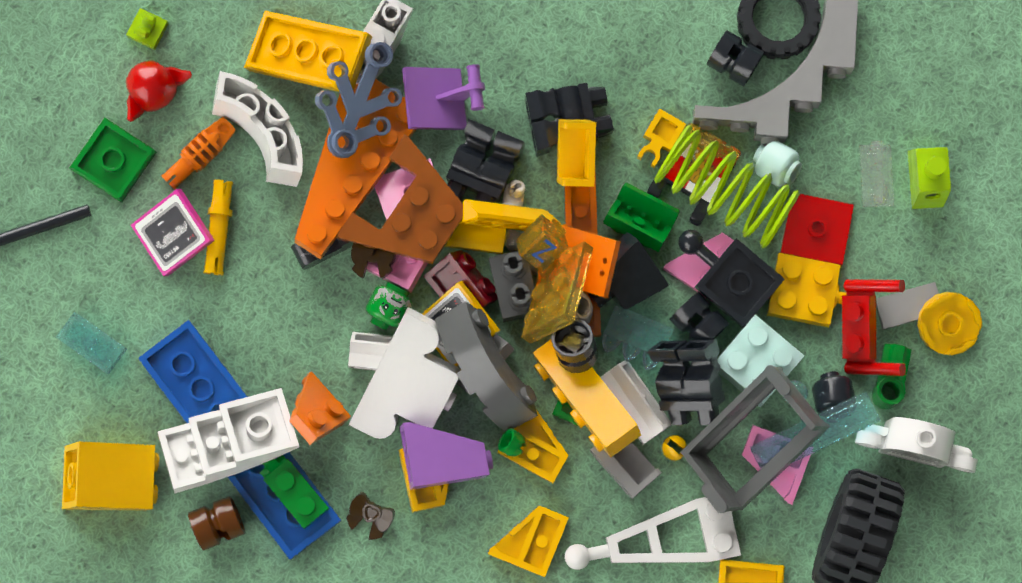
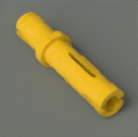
M213 180L212 202L207 214L210 215L209 232L215 241L207 246L205 270L203 273H214L213 275L222 276L224 275L223 268L228 221L233 213V210L230 209L233 182Z

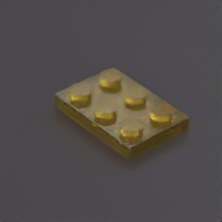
M585 241L572 248L565 249L562 253L551 259L544 260L539 266L538 279L531 293L532 300L529 311L524 318L525 325L521 336L530 344L574 323L593 252V247Z

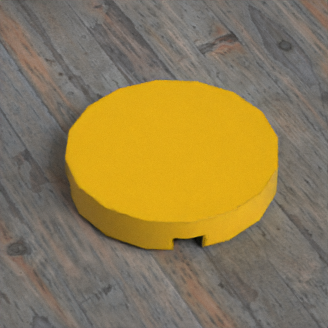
M944 292L936 294L924 304L919 312L917 326L920 337L927 347L938 353L953 356L964 353L975 344L979 331L982 328V318L980 310L971 299L960 293Z

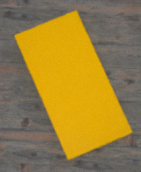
M265 11L244 68L255 73L339 92L336 82L327 75V67L332 62L341 61L348 67V78L354 90L365 60V51L371 43L372 36L367 32ZM338 65L334 68V74L337 77L341 75V68Z

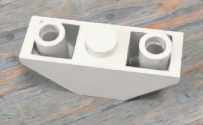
M382 0L363 31L372 36L370 44L384 42L391 47L394 53L403 37L413 8L399 0ZM374 50L373 59L378 61L380 54L377 50ZM366 59L363 62L356 84L360 82L367 64ZM385 67L379 68L376 78L383 72Z

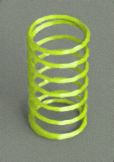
M686 126L654 178L655 183L661 182L692 142L671 188L672 194H676L682 189L710 153L690 195V205L696 204L726 167L718 188L708 205V216L717 212L743 179L726 215L725 226L728 227L734 224L759 193L744 225L742 234L744 238L753 234L776 205L760 241L761 248H767L799 197V190L794 191L784 205L790 192V185H784L752 224L769 189L772 174H766L736 210L753 174L754 163H748L719 198L735 164L736 152H730L703 184L717 154L719 143L717 140L712 141L686 172L701 138L700 130H695L691 133L692 126Z

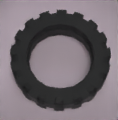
M741 0L737 12L739 34L742 35L746 45L750 43L764 51V55L767 56L766 58L788 59L790 56L798 55L812 43L821 22L820 3L818 0H796L804 14V25L800 33L786 41L771 40L763 36L755 27L753 11L760 0Z

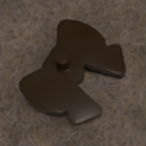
M353 243L351 258L355 265L352 267V270L363 279L368 262L372 264L377 263L379 276L384 279L393 271L391 265H393L396 259V254Z
M360 492L351 502L349 507L350 514L347 515L346 519L351 530L363 518L368 523L372 522L369 540L384 536V531L390 527L394 520L395 511L393 508H382L371 502L364 492Z

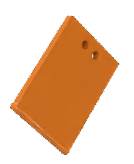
M563 224L550 281L608 298L621 241Z

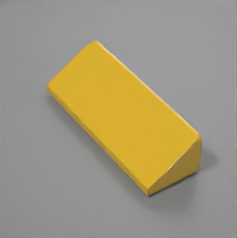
M468 199L463 201V222L465 224L537 233H548L561 228V223L544 209Z

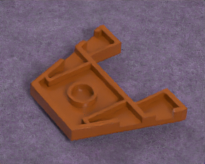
M404 135L390 155L389 160L414 175L415 179L381 229L376 228L352 212L337 234V238L345 242H353L372 249L376 248L434 264L463 220V203L407 135Z

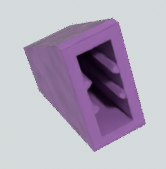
M411 422L403 423L399 427L410 490L485 478L490 475L489 469H493L490 450H485L483 442Z

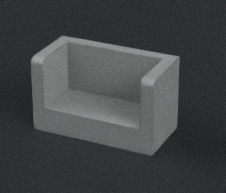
M630 443L611 458L604 449L601 452H598L595 447L590 449V453L631 499L637 496L661 474V471L658 468L655 469L633 443Z

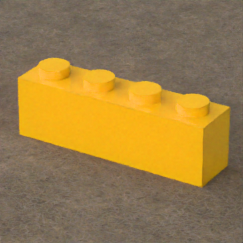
M551 339L532 352L537 361V364L533 367L544 381L549 378L555 385L551 390L560 403L563 405L568 402L572 407L573 411L570 412V415L580 428L586 425L592 433L588 438L598 452L604 449L611 458L641 436L637 423L592 367L582 373H571L565 370L558 361Z

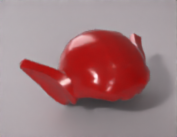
M154 60L144 61L135 65L130 70L125 81L129 92L127 120L133 122L141 117L145 111L153 112L166 107L175 97L177 87L189 80L192 73L175 67H164Z

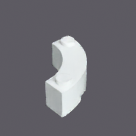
M220 71L215 90L212 115L224 117L236 123L251 135L258 144L265 160L266 182L297 187L302 175L303 157L300 139L298 135L296 136L295 130L289 121L290 117L275 98L271 99L257 89L258 85L234 74Z

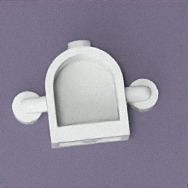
M892 417L885 422L884 427L868 424L865 430L857 431L855 443L858 445L879 449V453L938 468L948 466L956 470L975 473L978 461L972 457V451L969 448L953 444L955 431L940 425L910 418Z

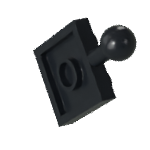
M686 230L679 237L678 245L682 252L688 255L696 254L711 267L694 288L742 328L747 325L785 280L737 238L719 258L704 245L703 237L698 231Z

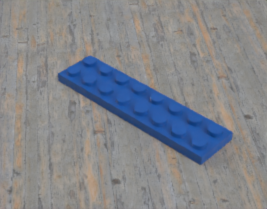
M190 320L186 321L138 358L186 423H189L188 418L220 410V404L248 397ZM288 452L284 454V457L293 463L330 508L306 529H303L263 480V476L259 473L265 468L263 464L228 478L287 557L292 560L342 520L292 454Z

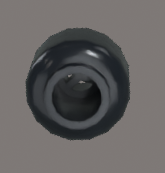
M835 371L822 374L820 376L821 379L815 382L812 387L817 413L826 417L828 421H839L848 418L851 415V411L857 405L851 379L841 376Z

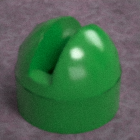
M510 428L500 438L498 449L506 455L518 456L523 453V450L520 448L526 446L525 437L518 431Z

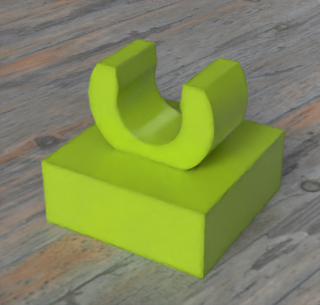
M140 8L126 36L155 50L169 23L167 20Z

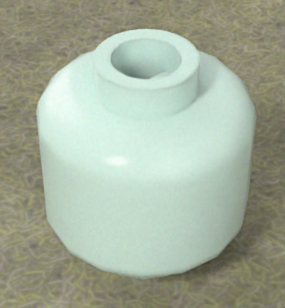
M772 141L766 146L761 145L753 157V161L756 162V174L763 178L766 174L771 173V184L777 187L784 186L786 183L792 184L802 167V163L799 162V153L779 141Z

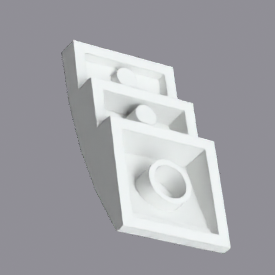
M282 388L220 404V410L190 417L187 424L158 431L174 493L235 475L299 448L294 427L289 422L290 414Z

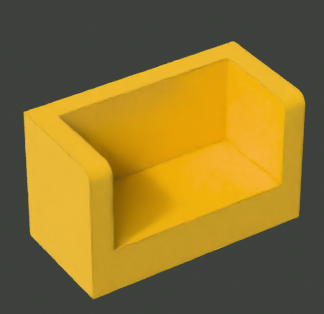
M558 119L557 183L560 185L594 187L595 122L591 120Z

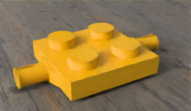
M778 253L775 271L785 280L769 297L767 316L829 328L833 309L836 304H842V295H846V292L839 291L838 278L841 265Z

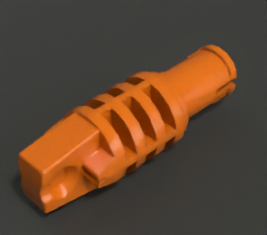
M224 117L220 118L205 130H202L181 150L179 154L181 158L161 175L162 178L168 182L176 175L169 183L176 190L194 170L196 172L201 171L223 150L222 148L235 133L236 129Z

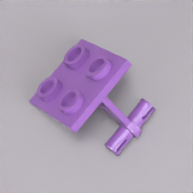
M473 64L466 67L469 83L465 86H462L461 69L402 68L408 129L465 130L467 123L464 100L470 97L471 110L473 111L484 109L482 91L485 90V84L481 82L480 65Z

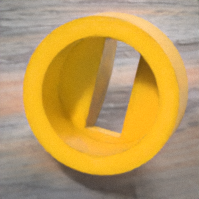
M678 435L668 436L662 443L663 455L672 461L682 459L684 456L667 444L671 440L683 450L687 446L686 441Z

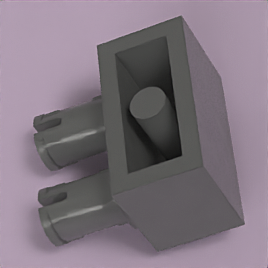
M526 249L490 257L489 264L503 323L540 315L539 306L545 304L541 287L535 288L532 276L537 275L534 257L527 258Z

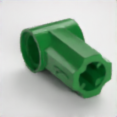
M885 343L883 345L880 363H904L906 373L904 376L877 375L876 384L872 391V400L877 407L891 409L904 398L905 381L912 349L898 344ZM883 386H889L894 390V400H888L883 397L881 393Z

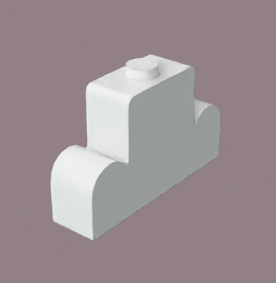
M409 307L407 308L349 423L350 426L374 438L381 439L393 433L398 422V415L415 424L433 428L442 410H450L457 396L452 390L459 377L456 373L460 369L431 354L440 340L434 320Z

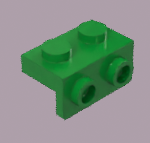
M624 183L603 224L620 234L628 232L637 238L642 246L659 252L680 210L629 183Z

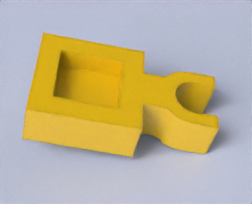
M659 109L643 136L650 143L641 149L637 159L641 160L647 152L653 153L655 159L651 163V167L655 169L660 160L661 149L663 148L668 152L671 151L685 129L686 123Z

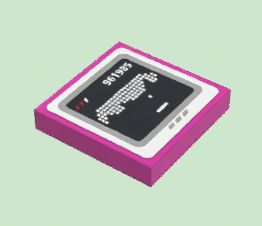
M182 189L173 191L131 224V227L163 276L172 274L215 241Z

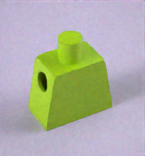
M937 147L908 150L912 209L943 208L951 192L948 148Z

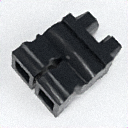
M587 83L578 84V86H566L559 89L551 88L546 92L535 90L525 93V104L536 157L550 153L549 150L553 146H558V119L591 120L595 122L596 143L598 138L610 135L614 131L610 115L594 118L593 108L607 106L608 104L605 87L588 88ZM548 116H553L556 120L548 121L544 119Z
M468 119L464 131L465 143L461 144L456 150L446 176L447 185L461 202L466 190L477 194L475 201L499 203L515 170L514 164L519 160L525 148V143L500 131H497V134H495V129ZM493 143V154L485 161L486 152Z
M717 340L660 341L648 350L649 357L653 362H663L655 384L661 399L659 401L660 411H668L672 425L688 424L692 420L691 411H697L698 421L701 425H709L719 415V405L725 401L724 391H722V380L718 374L720 364L717 361L720 349L718 348Z

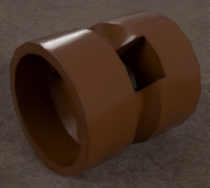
M231 496L213 502L211 509L203 506L188 512L193 533L203 551L220 545L222 538L232 540L246 534L242 519Z

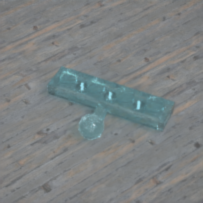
M797 380L791 381L801 395L807 399L808 390L805 384ZM867 391L818 413L819 417L829 424L830 427L795 461L881 421ZM802 419L801 422L750 446L760 469L806 426Z

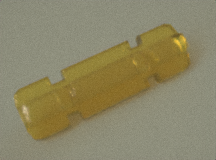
M693 123L688 124L692 126L691 133L701 129ZM700 131L701 138L697 146L698 148L704 150L712 141L717 140L719 148L715 157L719 158L720 156L724 159L730 152L735 151L737 155L735 164L737 163L741 155L739 149L732 145L730 147L726 146L727 142L707 131H704V133Z

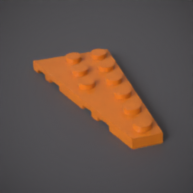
M375 79L367 101L380 96L382 91L389 87ZM356 84L355 87H354V90H353L354 94H355V92H356V89H357V87H358V84ZM393 92L388 94V100L391 103L395 100ZM339 94L336 108L343 123L347 111ZM402 96V101L398 106L385 107L359 118L355 130L368 126L374 117H386L391 123V129L386 135H375L359 142L356 152L348 158H338L329 151L327 146V138L331 132L329 127L294 242L320 260L336 240L337 234L351 213H355L389 168L392 163L389 157L403 136L407 135L411 138L416 129H408L405 97ZM380 120L376 124L379 132L384 128L383 122ZM342 136L338 139L340 148L345 146V139Z

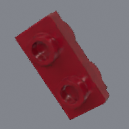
M462 250L449 253L424 275V278L439 297L443 296L457 282L463 281L483 308L498 300L493 283L481 275L476 268V262L473 257Z

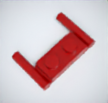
M845 280L844 290L846 295H842V359H847L844 366L845 373L904 376L906 373L904 363L876 362L875 292H904V280Z

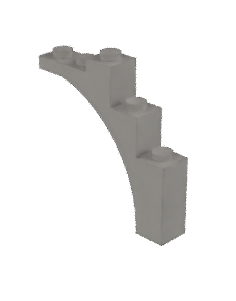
M824 0L822 21L813 48L798 69L780 85L756 99L730 107L695 105L692 124H699V128L702 130H717L718 126H728L730 131L738 133L749 132V128H754V141H761V145L766 146L772 141L785 143L788 137L789 107H794L795 112H813V108L818 109L821 103L823 73H827V77L832 79L846 78V75H851L854 70L858 0Z

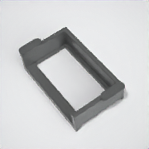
M768 365L680 453L704 482L702 493L718 513L743 510L814 443L830 425L823 421L784 374L782 367ZM776 388L804 421L806 426L742 488L735 492L707 454Z

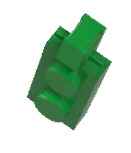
M284 455L262 463L265 468L259 473L263 476V480L303 529H306L330 509L293 463L286 459Z

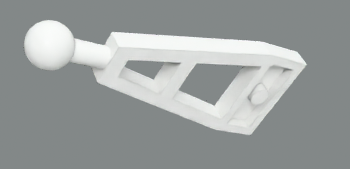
M703 497L606 537L607 544L591 548H586L581 544L571 545L565 552V561L570 568L580 570L585 568L589 561L610 557L611 563H699L741 556L732 512L718 513L708 499ZM697 509L706 552L662 553L656 526ZM641 532H647L651 553L620 554L618 542Z

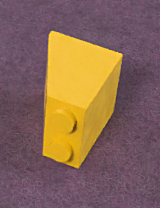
M81 441L66 445L64 450L62 509L140 511L153 509V504H156L158 499V487L154 485V472H157L159 468V454L155 453V445Z

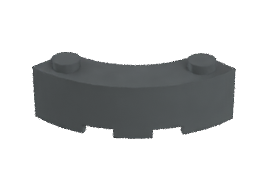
M465 301L435 318L446 353H452L455 361L461 368L456 374L470 395L476 392L481 402L486 405L483 408V412L498 427L507 431L538 416L535 406L537 398L533 389L525 385L515 375L502 357L488 329V318L481 309H476Z

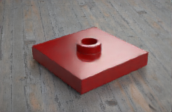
M800 194L787 215L780 253L842 266L854 204Z

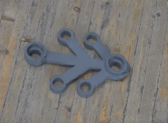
M384 42L372 43L367 47L365 51L367 64L355 94L348 78L349 71L347 65L341 61L332 62L328 65L327 75L336 82L347 111L343 123L335 106L337 97L332 91H320L315 97L316 106L324 110L331 129L327 138L328 149L338 158L352 156L356 152L359 142L375 135H386L391 129V123L386 117H374L368 126L355 130L359 118L385 107L398 106L402 101V93L397 88H386L380 96L367 101L379 68L388 66L393 59L391 47ZM374 50H377L380 54L378 61L373 59ZM337 65L341 68V75L339 77L334 74V68ZM390 92H393L395 95L393 103L388 100ZM325 94L330 98V103L327 106L322 102V97ZM379 120L382 121L384 125V128L381 132H379L376 127V124ZM341 136L345 139V146L343 148H340L338 145V139Z

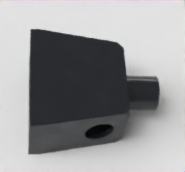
M628 232L618 240L621 243L608 298L588 293L590 299L599 309L611 299L623 309H629L669 286L640 241Z

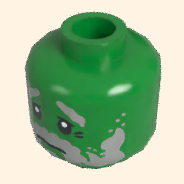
M387 282L386 285H378L366 305V312L372 316L370 322L386 331L389 325L398 327L407 308L412 306V301L408 298L409 292L390 282Z

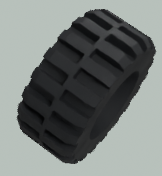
M861 469L848 471L833 501L817 548L812 570V580L814 583L878 582L882 569L886 564L889 551L892 548L903 510L905 490L898 482Z

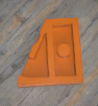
M312 371L302 380L303 388L296 398V408L292 411L289 420L309 445L339 428L351 417L344 409L342 403L330 393Z

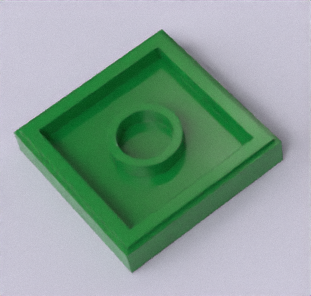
M104 117L69 169L122 203L157 152Z

